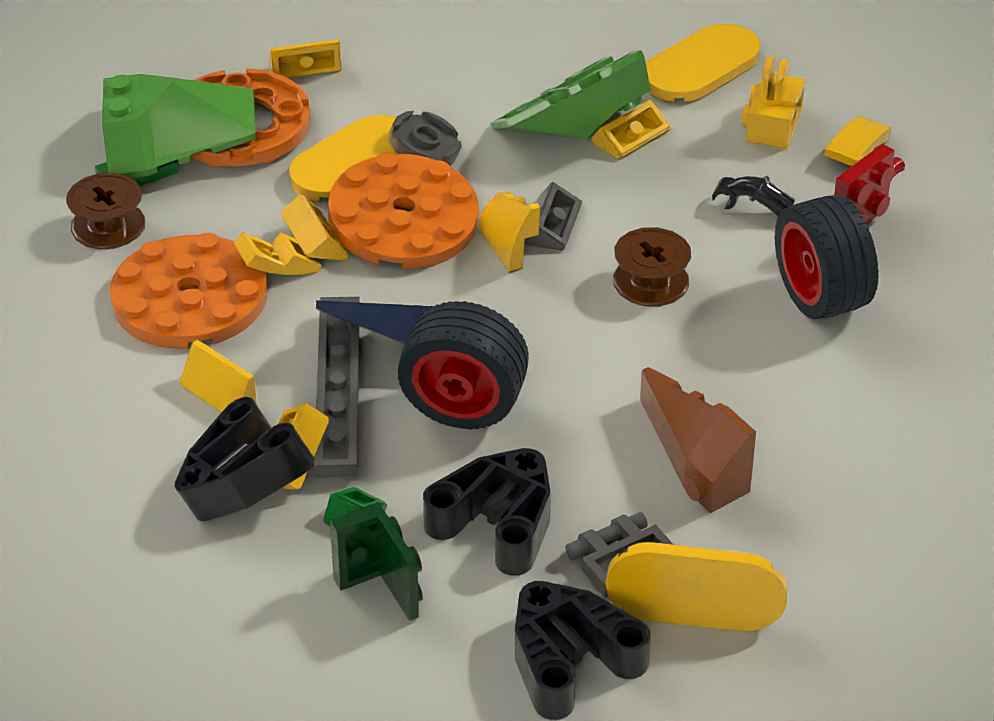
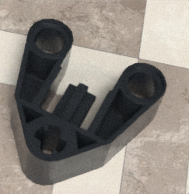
M241 397L231 402L190 448L175 480L174 487L197 520L209 521L247 509L298 479L312 467L314 457L291 423H280L271 427L255 401L251 397Z
M521 448L478 457L434 482L423 492L424 530L432 538L439 540L450 539L459 534L470 521H474L481 513L487 516L488 523L495 525L499 522L495 528V564L497 568L508 575L527 573L535 562L550 523L551 490L546 460L543 454L535 449Z
M533 581L522 587L519 592L515 624V662L533 707L540 716L549 720H560L572 713L575 707L576 676L575 669L570 661L574 664L582 661V655L589 651L596 659L599 658L617 677L635 679L641 677L649 667L651 636L650 629L644 622L589 590L546 581Z

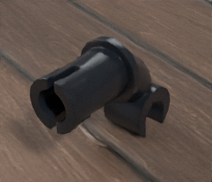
M767 175L763 178L752 176L738 177L736 179L723 177L719 180L712 194V201L719 194L730 196L724 209L733 208L739 196H749L750 201L756 200L777 216L780 215L782 210L793 206L795 198L777 188L769 181L770 177Z

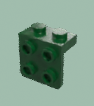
M379 502L330 519L333 579L340 591L381 576L408 620L411 621L418 618L419 602L423 600L422 590L418 583V572L422 571V563L417 550L413 546L408 547L404 542L397 519L394 516L388 517Z

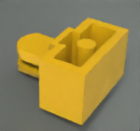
M767 56L759 85L753 84L749 105H745L743 109L741 126L747 127L745 141L788 149L803 108L806 82L804 78L788 76L790 60L781 59L776 74V57Z

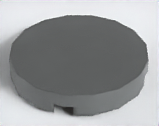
M406 111L396 117L389 132V140L397 154L428 157L444 161L449 166L455 162L462 145L461 141L457 139L458 132L448 121L438 115L424 111L421 115H413L414 111Z

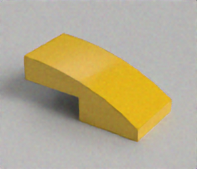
M858 116L836 134L826 147L824 156L853 166L871 153L874 147L887 142L892 127Z
M242 232L234 242L246 265L260 271L282 275H304L318 273L322 268L317 258L307 257L303 253L295 238L281 232L272 244L245 232Z

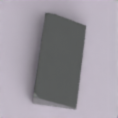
M551 182L536 201L540 206L539 235L525 238L524 244L563 251L583 201L556 183Z

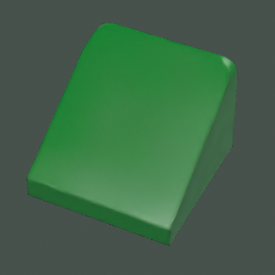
M351 487L330 494L323 522L330 526V519L379 502L385 511L388 504L356 487Z

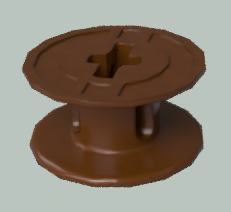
M98 173L85 177L73 184L67 193L66 204L71 213L75 215L71 221V233L75 240L86 247L114 249L127 245L137 239L145 229V216L137 207L141 202L142 190L138 183L126 175Z
M643 227L629 231L619 238L614 246L615 259L619 266L613 274V285L620 296L631 303L642 306H663L674 303L685 295L689 288V275L685 268L691 260V247L682 236L659 227Z

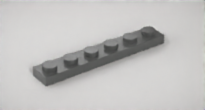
M360 296L320 297V300L360 302ZM323 312L319 314L316 409L329 418V422L314 456L315 477L357 476L360 327Z

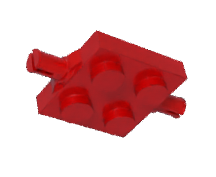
M884 144L877 147L836 178L834 195L845 196V198L847 197L863 215L866 224L886 212L890 204V197L888 196L890 182L893 177L905 170L903 168L905 167L904 161L899 157H894L895 150Z

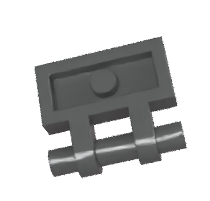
M638 512L629 517L625 514L611 520V525L596 532L590 529L579 534L578 540L567 544L565 549L572 561L582 557V571L606 598L609 597L606 590L608 566L618 553L619 557L622 553L627 552L628 547L638 543L674 544L656 524L647 528L648 522L642 512Z

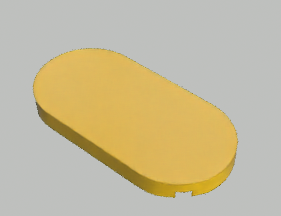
M714 24L704 27L648 60L646 67L651 89L649 93L669 102H675V98H684V102L698 100L755 66L759 59L760 40L751 30L734 24Z
M372 115L358 119L299 154L291 162L289 168L292 189L298 195L305 196L308 200L320 201V197H329L335 181L349 167L363 160L376 157L381 153L397 154L389 140V132L396 117Z
M646 542L628 547L627 552L622 553L619 557L618 553L608 566L606 590L610 600L615 606L640 620L738 631H755L777 621L783 614L787 604L788 587L785 577L781 571L779 575L772 568L773 563L755 554Z

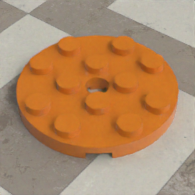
M385 152L349 167L335 181L328 200L329 225L337 240L347 250L361 259L379 265L380 260L402 263V269L433 266L459 254L473 239L479 215L477 195L465 177L444 161L411 154ZM396 205H397L398 208H407V209H409V210H411V209H413V210L410 211V212H407V211H405V210H400V209L395 210V208H396Z
M213 233L181 235L146 242L142 248L127 257L112 277L110 298L116 320L129 334L149 344L181 349L189 348L188 342L211 339L212 344H216L248 328L258 318L265 306L267 281L264 271L246 265L234 241L218 237Z

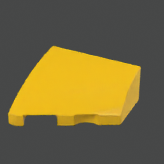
M504 191L497 193L488 202L480 215L477 228L508 272L523 268L525 238L539 235L540 206L536 202L526 205L525 198L515 197L513 193Z

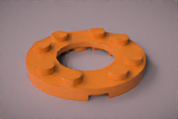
M246 68L247 74L236 72L228 75L225 74V70L195 79V81L252 88L254 91V102L264 105L272 111L274 118L266 130H256L255 140L212 154L211 149L190 155V157L204 162L210 167L248 166L275 162L278 157L299 145L309 131L311 112L306 93L289 78L259 69Z

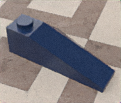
M316 300V309L318 311L402 344L406 343L411 329L420 316L429 308L434 307Z

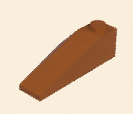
M650 367L643 369L641 373L640 401L688 496L692 500L698 501L709 513H712L750 493L756 431L728 406L722 403L712 406L705 402L704 394L696 390L688 394L682 391L678 381Z

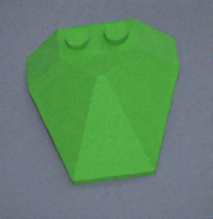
M637 50L615 61L612 56L601 58L567 77L565 82L552 89L545 90L540 93L541 96L528 103H523L490 124L495 130L588 139L614 113L621 110L627 111L643 102L641 96L651 91L645 56L642 50Z
M146 74L116 75L111 78H103L102 128L108 173L126 175L130 178L146 177L158 173L157 167L178 160L179 165L191 161L190 155L211 149L212 154L255 140L256 126L253 89Z

